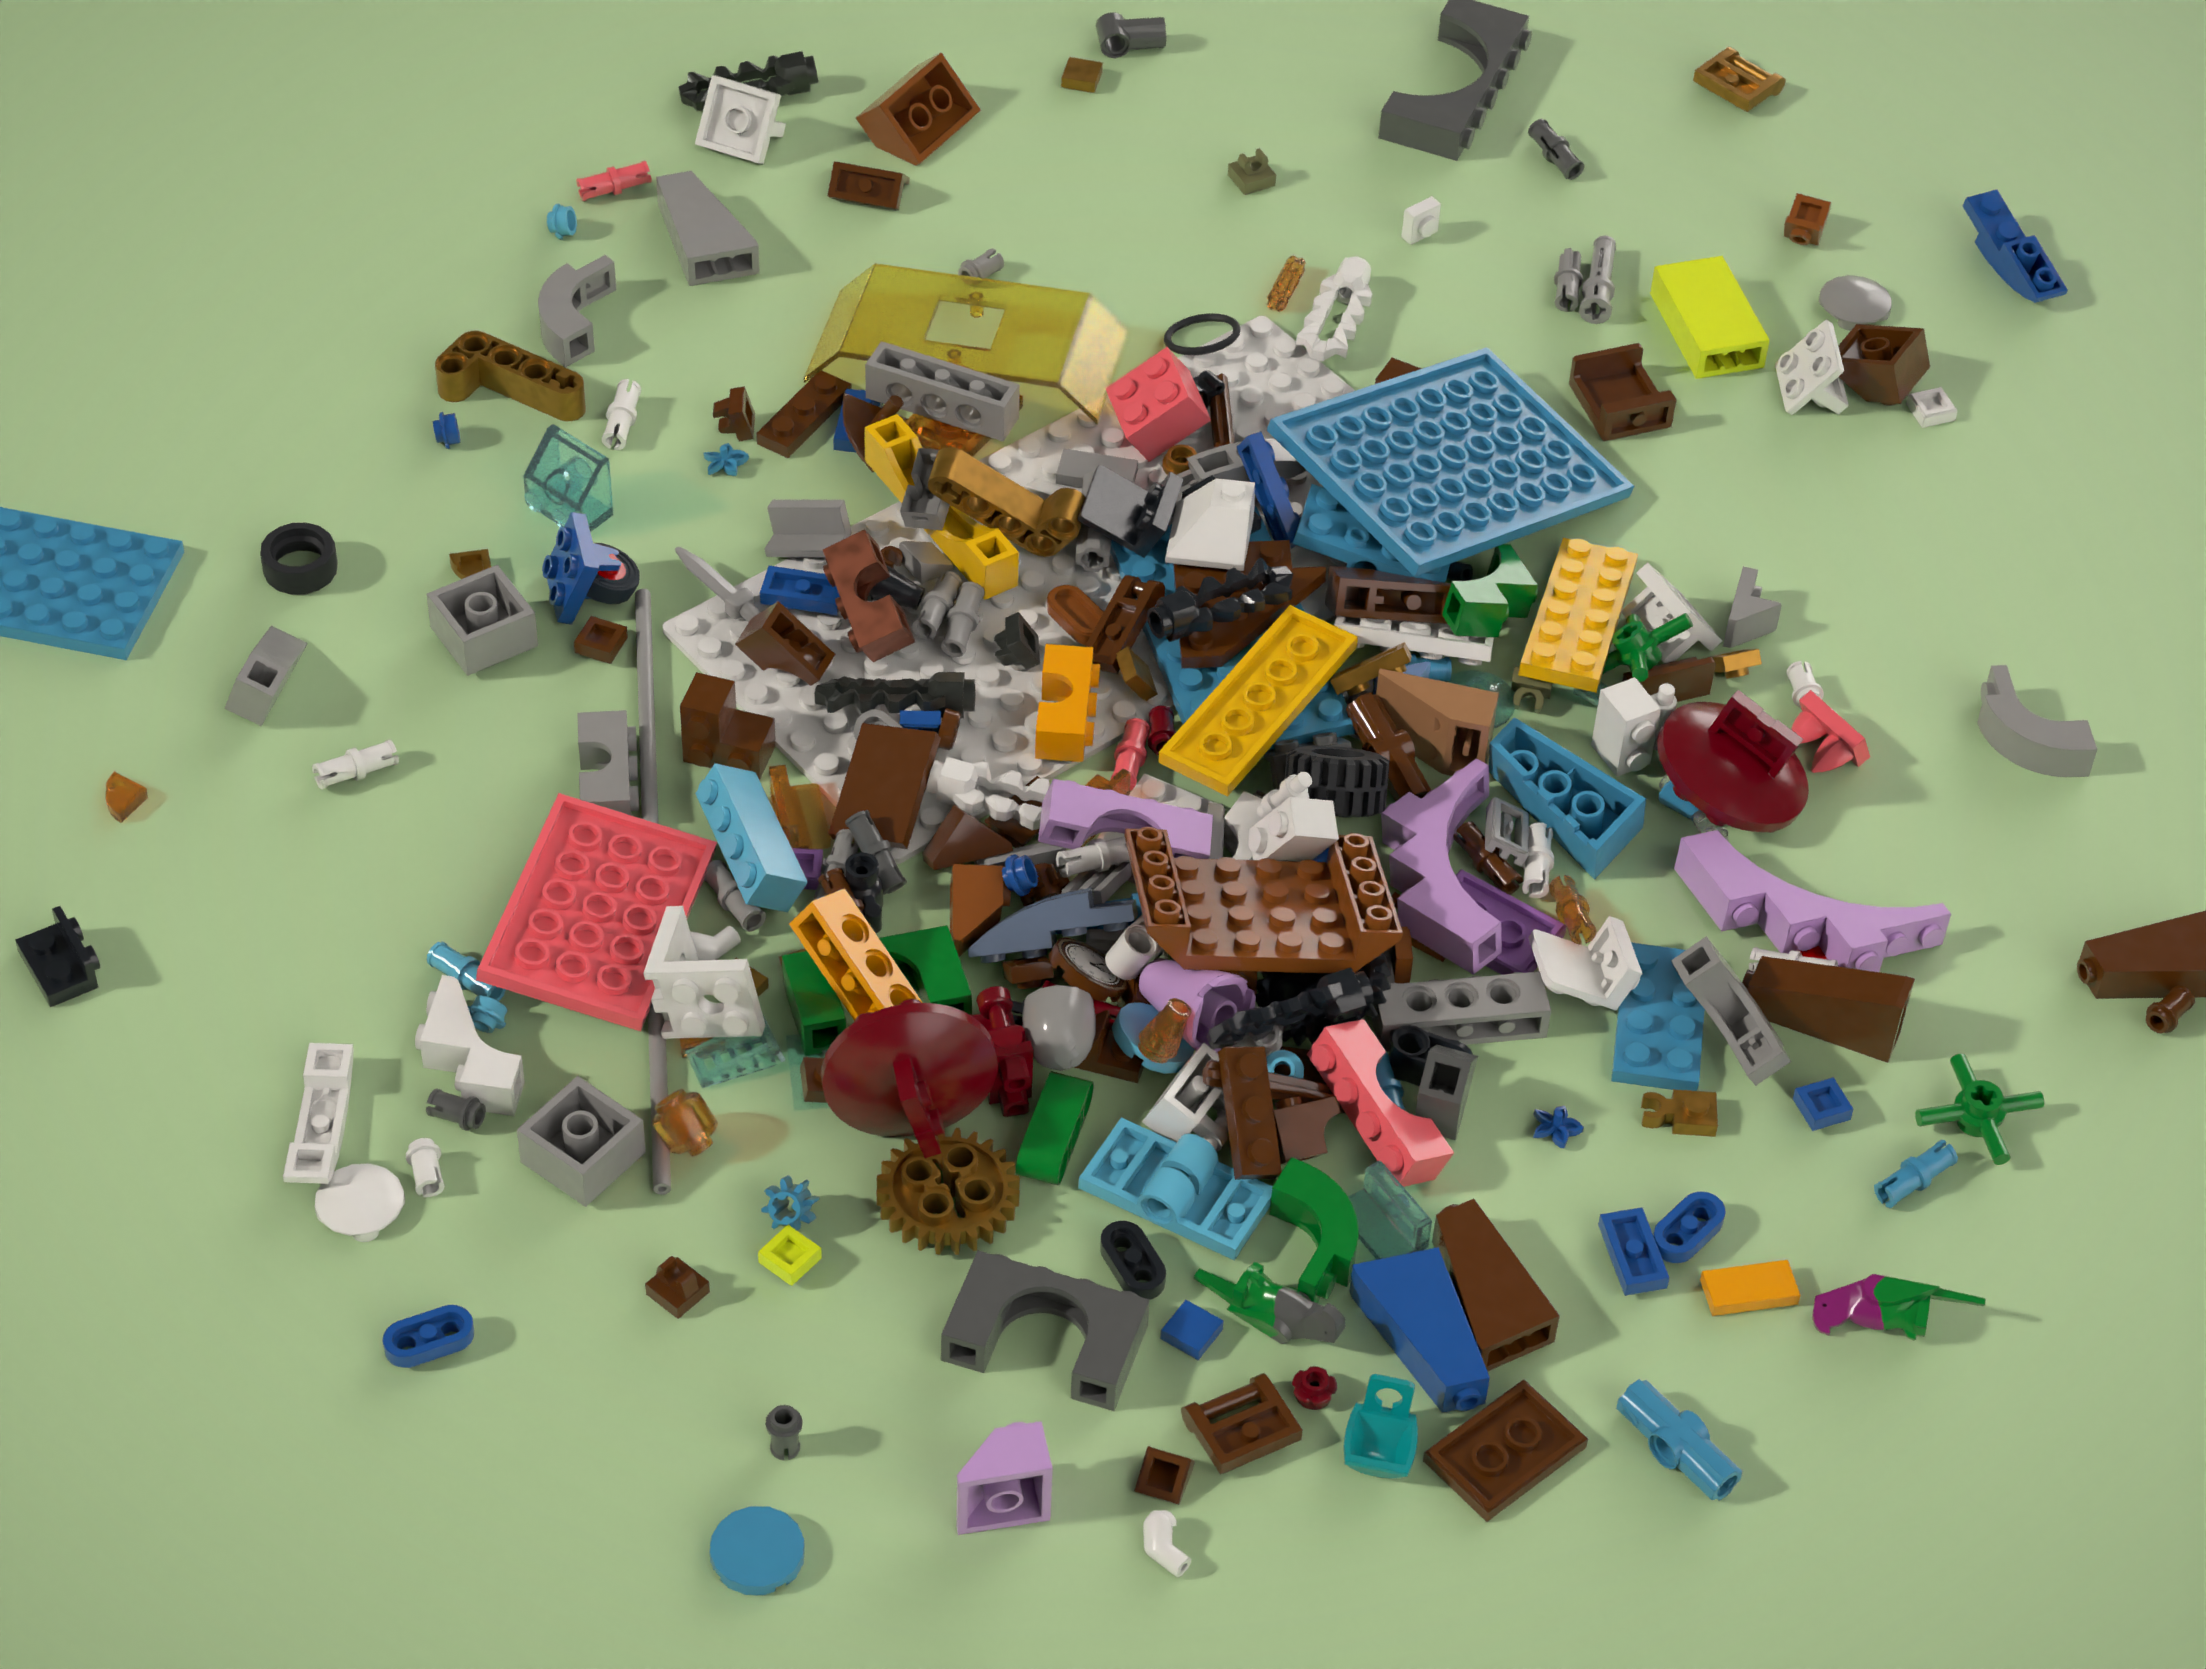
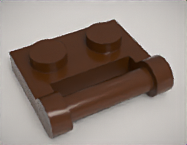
M1265 1373L1250 1378V1384L1200 1405L1193 1402L1181 1408V1415L1187 1429L1191 1433L1194 1432L1220 1475L1302 1439L1303 1429ZM1254 1401L1260 1403L1213 1424L1210 1423V1420Z

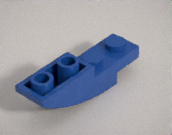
M1997 189L1966 197L1963 208L1979 233L1975 244L2004 282L2021 296L2034 303L2066 295L2068 289L2036 236H2025Z

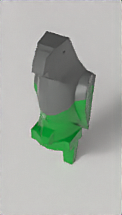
M1255 1261L1244 1271L1237 1284L1200 1268L1194 1275L1195 1280L1230 1303L1226 1310L1280 1344L1287 1343L1293 1339L1304 1338L1334 1343L1345 1329V1318L1336 1307L1330 1303H1327L1325 1306L1319 1305L1311 1301L1305 1293L1296 1288L1274 1283L1264 1274V1266Z

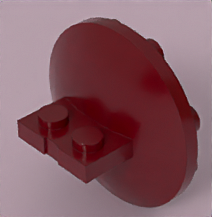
M1737 690L1726 705L1705 701L1682 705L1675 709L1662 725L1657 740L1658 754L1667 776L1674 785V793L1680 799L1689 801L1705 813L1708 820L1714 825H1728L1751 832L1773 833L1794 822L1807 803L1809 794L1807 776L1800 760L1794 753L1804 739L1778 719L1775 720L1764 712L1761 706L1741 691Z
M907 999L899 1005L860 1014L855 1019V1022L847 1027L827 1050L822 1063L821 1080L827 1104L843 1122L859 1131L877 1136L902 1137L915 1135L924 1158H928L942 1153L938 1135L945 1134L944 1128L958 1122L973 1112L987 1097L996 1079L998 1062L995 1046L989 1032L973 1016L950 1006L921 1003L916 999Z

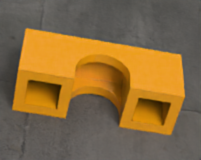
M1045 644L1041 700L1056 702H1039L1035 759L1083 762L1085 746H1093L1095 722H1088V717H1096L1097 693H1091V688H1099L1100 664H1093V647Z

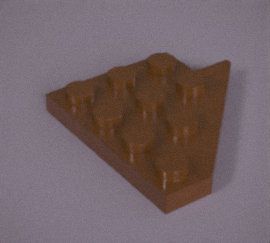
M1289 540L1249 541L1244 571L1240 572L1247 576L1257 559L1263 558L1270 567L1286 566L1293 573L1290 587L1293 590L1292 599L1279 605L1265 604V610L1254 613L1243 612L1240 618L1233 622L1219 623L1213 621L1212 630L1193 632L1191 635L1179 639L1181 669L1222 667L1270 628L1289 605L1297 606L1326 582V566L1292 568ZM1173 563L1175 591L1177 587L1184 586L1195 595H1198L1203 578L1212 576L1221 584H1224L1226 573L1229 569ZM1259 582L1253 589L1263 590L1268 584ZM1245 587L1235 591L1230 597L1220 596L1206 601L1199 609L1205 606L1210 609L1215 603L1231 597L1238 599L1242 593L1253 589Z

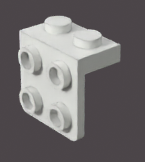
M1611 916L1604 922L1588 947L1536 929L1528 937L1544 985L1556 994L1565 993L1583 999L1586 1003L1593 1006L1601 1005L1617 1010L1628 993L1636 988L1643 974L1624 922Z

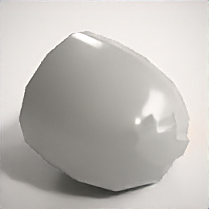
M1062 985L1040 988L1027 995L1024 1002L1022 1021L1025 1030V1041H1031L1034 1059L1043 1067L1058 1071L1078 1066L1089 1054L1096 1033V1014L1091 995L1077 987Z

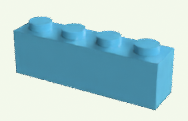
M714 763L706 778L700 782L695 794L742 897L747 905L788 912L808 881L756 772Z

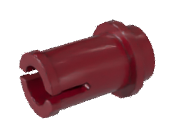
M1164 705L1156 706L1148 713L1151 733L1148 736L1147 742L1149 748L1158 756L1159 751L1176 733L1173 710Z

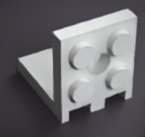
M666 906L643 973L645 980H653L655 990L651 999L655 1013H662L665 1020L661 1030L662 1038L762 1036L765 1021L748 960H698L683 906ZM704 995H714L721 1003L710 1002Z

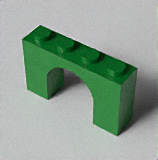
M948 925L879 938L923 1003L942 1004L972 1015V993ZM807 951L782 955L783 986L805 1056L826 1053L833 1041L846 1029V1017L840 999Z

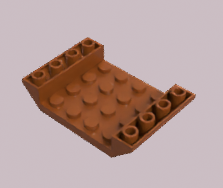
M1142 827L1140 829L1125 828V841L1147 933L1184 970L1334 973L1351 967L1355 973L1402 940L1403 931L1372 836H1364L1358 833L1338 835L1339 840L1329 847L1326 862L1302 860L1300 862L1276 861L1269 858L1261 860H1236L1230 857L1197 859L1190 856L1174 858L1167 830L1154 827Z

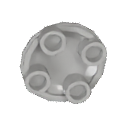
M1852 275L1836 277L1826 282L1820 291V305L1835 319H1838V325L1842 329L1852 330L1856 324L1864 325L1884 321L1890 316L1892 298L1883 286L1871 279Z

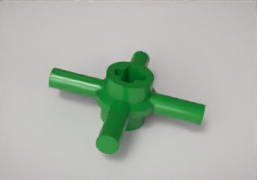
M1684 613L1654 630H1647L1639 615L1630 614L1626 618V625L1617 630L1611 641L1616 650L1608 654L1603 674L1620 665H1627L1632 672L1633 678L1635 677L1638 682L1645 681L1648 678V670L1658 664L1662 658V652L1657 645L1693 627L1688 614Z
M1956 1054L1950 1059V1063L1962 1091L1957 1094L1954 1104L1917 1109L1915 1111L1917 1125L1920 1127L1957 1121L1958 1127L1965 1134L1972 1137H1983L1994 1164H2005L2010 1160V1154L1998 1127L2003 1123L2006 1113L2043 1108V1094L2041 1091L2003 1096L2001 1089L1994 1083L1976 1079L1965 1054Z

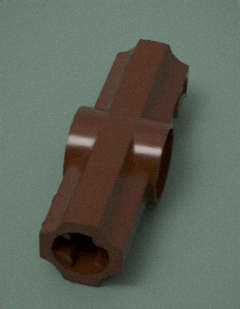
M1370 692L1359 696L1355 701L1348 704L1345 712L1348 718L1352 720L1353 727L1363 743L1362 750L1380 754L1390 761L1387 788L1395 802L1408 792L1421 799L1431 791V788L1415 761L1416 755L1413 741L1407 731L1404 729L1397 730L1379 696L1373 695Z

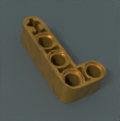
M465 332L435 361L438 394L445 401H463L480 386H484L558 420L575 421L580 419L586 412L584 380L581 375L485 332Z
M946 447L940 449L936 455L928 480L930 492L988 528H998L1007 539L1032 554L1041 557H1051L1079 534L1082 523L1078 521V516L1085 499V495L1073 488H1060L1044 500L962 450Z

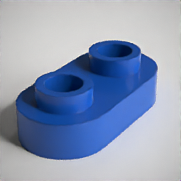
M1702 1191L1691 1193L1658 1222L1653 1236L1664 1261L1683 1263L1690 1260L1721 1230L1726 1210L1723 1202L1717 1196ZM1697 1218H1702V1219H1704V1220H1706V1221H1705V1222L1698 1221Z
M445 1305L391 1324L383 1335L385 1356L391 1364L402 1368H409L459 1352L469 1346L474 1338L473 1318L470 1312L461 1306ZM449 1332H456L453 1335L446 1336ZM404 1347H414L411 1349L403 1350Z

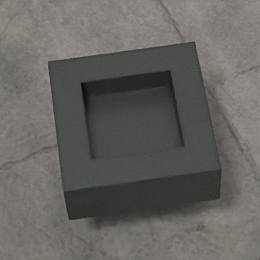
M1019 612L1006 617V629L994 637V641L1001 648V650L995 652L997 659L1003 666L1020 662L1026 670L1039 665L1038 634Z

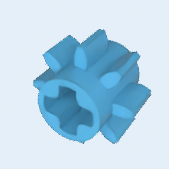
M787 1175L780 1179V1188L771 1185L765 1189L764 1192L771 1199L768 1205L763 1207L761 1211L769 1213L770 1217L774 1220L772 1223L773 1229L780 1225H790L798 1231L801 1229L800 1219L805 1223H811L816 1219L815 1214L810 1210L812 1205L820 1200L819 1196H812L808 1190L809 1180H805L800 1184H793L790 1175ZM787 1197H791L794 1200L792 1204L793 1212L787 1208L789 1205Z

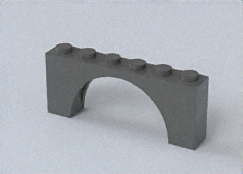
M1448 0L1440 15L1438 41L1449 44L1467 54L1475 61L1483 74L1465 88L1440 95H1411L1393 91L1381 110L1379 139L1457 161L1464 148L1469 149L1471 147L1475 129L1482 128L1487 109H1493L1498 90H1504L1509 78L1510 69L1515 70L1517 68L1521 50L1526 51L1529 47L1532 31L1528 30L1529 16L1475 0Z

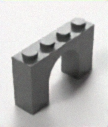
M977 1250L941 1334V1361L984 1373L1001 1333L1011 1322L1022 1316L1035 1313L1057 1315L1072 1322L1085 1338L1072 1371L1071 1399L1115 1411L1148 1327L1150 1300L1139 1297L1130 1291H1118L1097 1285L1088 1279H1076L1055 1273L1046 1267H1035L1011 1260L1001 1254H989Z

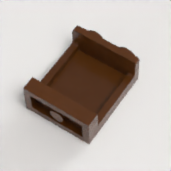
M1640 343L1576 355L1572 358L1569 386L1602 441L1672 427L1676 398L1671 390L1658 392L1642 366L1643 347Z

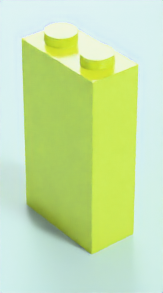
M1723 255L1654 267L1650 295L1696 379L1765 367L1770 339Z

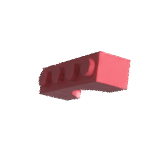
M1361 1019L1326 1026L1308 1051L1307 1056L1333 1095L1336 1096L1337 1101L1394 1187L1397 1189L1435 1180L1454 1152L1432 1119L1406 1112L1394 1104L1383 1092L1377 1080L1376 1066L1386 1051L1366 1021Z

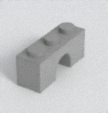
M627 711L577 713L581 770H598L579 772L580 800L631 815V811H639L638 786H630V781L638 780L637 756H629V751H637L636 726L628 727Z

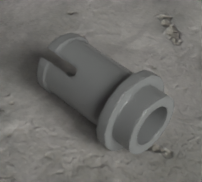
M437 1088L431 1092L427 1100L428 1104L436 1105L435 1108L431 1106L426 1107V1113L429 1116L457 1123L465 1131L471 1128L478 1129L485 1117V1105L480 1103L479 1099L474 1096L466 1099Z
M789 1405L775 1407L766 1417L765 1426L767 1432L771 1435L770 1451L779 1460H784V1449L788 1448L789 1460L796 1457L800 1451L799 1433L802 1430L803 1419L801 1414Z

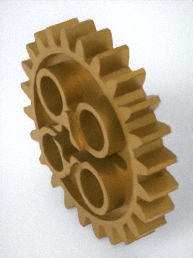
M956 1128L952 1137H946L945 1134L938 1135L941 1154L924 1158L919 1144L905 1138L904 1152L892 1148L891 1161H882L881 1174L877 1175L876 1203L877 1206H880L881 1219L889 1220V1231L891 1233L902 1230L903 1243L917 1238L918 1250L920 1251L925 1249L929 1243L935 1244L937 1255L941 1254L945 1245H950L954 1254L959 1255L960 1244L966 1243L971 1250L976 1251L977 1239L979 1238L989 1244L993 1243V1230L1003 1234L1006 1232V1220L1014 1221L1015 1207L1019 1206L1020 1177L1015 1175L1014 1161L1006 1162V1150L1000 1149L993 1152V1140L991 1138L982 1144L977 1143L978 1132L975 1131L967 1139L961 1138L960 1128ZM934 1163H937L943 1173L944 1184H941V1172L939 1168L937 1169ZM953 1198H955V1209L962 1218H959L954 1210Z

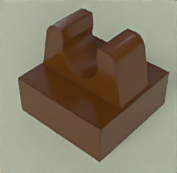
M745 386L731 388L728 398L713 404V417L719 418L718 430L720 433H736L738 441L753 439L755 411Z
M670 1256L657 1267L656 1275L645 1283L647 1296L679 1319L710 1292V1284L707 1279L680 1258Z

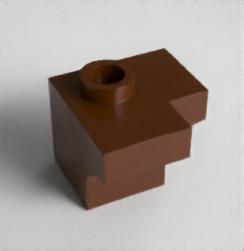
M1336 1096L1302 1104L1300 1097L1275 1102L1276 1110L1273 1111L1281 1165L1287 1164L1291 1157L1303 1161L1328 1153L1324 1139V1130L1327 1122L1332 1117L1340 1114Z

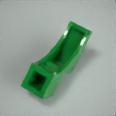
M1502 544L1495 547L1486 577L1469 581H1452L1442 616L1455 636L1499 637L1502 624L1508 617H1528L1531 605L1537 599L1538 585L1511 544Z

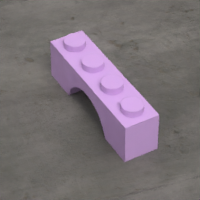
M1053 778L1042 802L1038 842L1075 849L1080 848L1088 838L1098 833L1119 832L1125 834V828L1140 829L1142 827H1154L1167 830L1174 858L1190 856L1197 859H1208L1211 848L1213 815L1198 812L1192 808H1180L1159 803L1153 799H1141L1119 794L1114 790H1102L1080 785L1070 780L1062 781Z

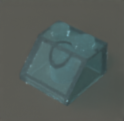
M554 424L549 426L523 475L526 504L534 512L541 513L555 522L558 527L565 526L571 512L586 514L591 532L613 516L609 458Z

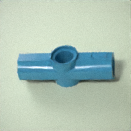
M1638 1379L1628 1386L1624 1394L1618 1399L1616 1409L1648 1439L1650 1451L1656 1460L1670 1470L1678 1467L1711 1500L1717 1499L1720 1501L1730 1494L1734 1486L1741 1480L1743 1471L1710 1441L1708 1429L1699 1416L1689 1410L1680 1412L1647 1380L1641 1381Z

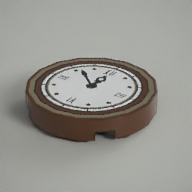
M1060 938L1049 953L1051 966L1056 969L1060 965L1065 971L1062 975L1065 981L1072 987L1088 992L1094 1000L1106 1001L1110 997L1111 1002H1118L1128 987L1127 980L1118 978L1108 969L1105 962L1106 955L1086 943L1071 938Z

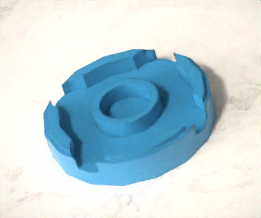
M749 1506L732 1512L719 1522L711 1536L710 1562L713 1570L720 1576L721 1582L729 1589L744 1595L770 1594L776 1592V1587L782 1586L785 1582L787 1586L797 1577L804 1564V1538L798 1524L785 1512L768 1506Z

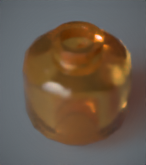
M679 1089L665 1097L654 1107L657 1113L653 1118L652 1125L671 1153L683 1154L689 1152L694 1157L714 1143L710 1136L716 1131L718 1121L698 1092L686 1093L684 1089Z

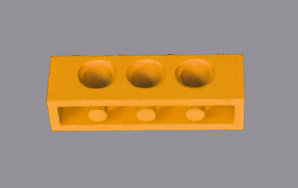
M845 888L812 901L789 923L854 1021L862 1013L875 1012L899 1005L907 999H916L923 1003Z

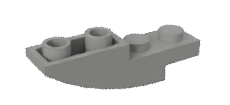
M1265 439L1274 450V464L1280 477L1288 480L1307 471L1276 439ZM1241 442L1209 449L1187 458L1190 469L1177 474V476L1184 480L1171 515L1172 517H1174L1177 502L1182 500V492L1211 475L1217 479L1250 482L1236 448Z

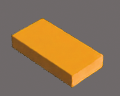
M1788 1260L1705 1270L1701 1273L1700 1282L1712 1316L1799 1304L1801 1295Z

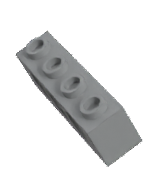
M883 341L880 342L865 364L867 399L885 404L892 395H897L904 402L901 407L902 410L1003 442L1019 419L1020 384Z
M1540 971L1528 973L1515 972L1505 975L1472 976L1448 980L1434 979L1425 982L1402 984L1390 983L1391 989L1382 991L1387 1000L1386 1003L1374 1004L1373 1006L1378 1015L1371 1017L1376 1038L1385 1051L1389 1052L1393 1033L1396 1029L1406 1025L1417 1026L1427 1032L1460 1041L1465 1045L1547 1038L1551 1008Z

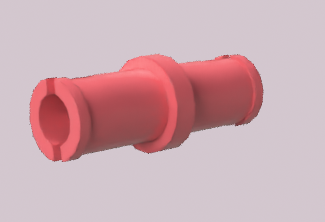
M644 160L640 163L618 169L614 166L608 167L606 172L582 179L578 178L576 183L577 187H580L578 191L582 201H586L587 199L608 193H613V195L622 194L623 189L652 183L651 175L647 173L650 170L647 162Z
M1131 718L1127 720L1122 741L1115 748L1114 758L1116 764L1111 777V784L1120 791L1133 790L1137 783L1139 768L1146 761L1147 751L1145 745L1149 735L1148 732H1150V726L1142 719Z

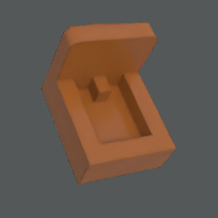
M1797 193L1790 215L1786 217L1784 223V237L1799 245H1808L1810 243L1818 246L1831 209V202Z

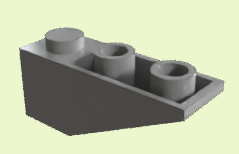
M270 626L249 655L237 676L224 709L262 726L306 648L307 642Z

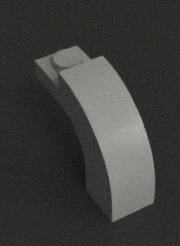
M606 255L578 270H575L566 263L553 272L541 288L538 305L542 341L551 356L564 367L595 352L593 323L579 312L584 307L616 290L615 264Z
M2007 665L1991 666L1987 682H1983L1981 686L1982 706L1977 721L1983 736L1989 744L2006 759L2033 772L2056 777H2089L2097 747L2088 720L2054 721L2033 714L2017 698Z
M1704 937L1671 960L1685 986L1717 1025L1746 1075L1755 1086L1791 1062L1783 1048L1782 1041L1760 1007L1707 937Z

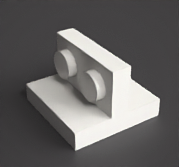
M712 75L695 144L758 164H764L770 137H783L786 123L775 120L781 95Z
M1648 562L1636 572L1647 587L1622 609V614L1626 618L1630 614H1637L1641 617V621L1647 630H1654L1672 619L1687 613L1693 624V627L1657 645L1662 652L1661 660L1664 663L1676 661L1698 640L1710 651L1714 650L1722 642V639L1685 596Z

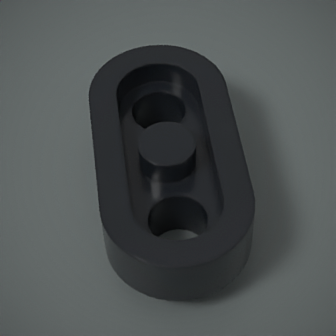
M1115 1221L1107 1225L1101 1233L1100 1252L1123 1291L1133 1292L1139 1297L1149 1300L1159 1296L1165 1288L1166 1268L1143 1230L1135 1223L1129 1221ZM1124 1247L1127 1248V1250L1119 1251L1117 1250V1248ZM1139 1280H1146V1281H1148V1282H1138V1281H1139Z

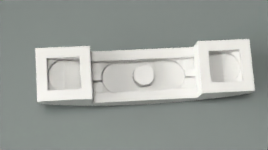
M309 1043L303 1073L305 1088L294 1142L289 1144L283 1174L284 1182L329 1184L339 1158L347 1118L353 1067V1044Z

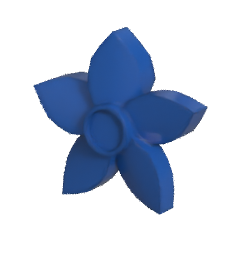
M1565 1105L1556 1107L1553 1116L1546 1111L1534 1109L1533 1115L1541 1124L1537 1126L1533 1138H1544L1552 1135L1554 1144L1564 1149L1568 1137L1576 1136L1583 1132L1584 1127L1576 1119L1568 1118Z

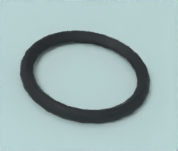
M1216 313L1194 315L1182 319L1169 327L1164 334V343L1166 347L1177 354L1205 355L1230 346L1239 337L1241 327L1238 321L1228 315ZM1200 322H1224L1230 324L1233 328V332L1228 338L1202 347L1177 346L1171 340L1172 335L1176 331Z

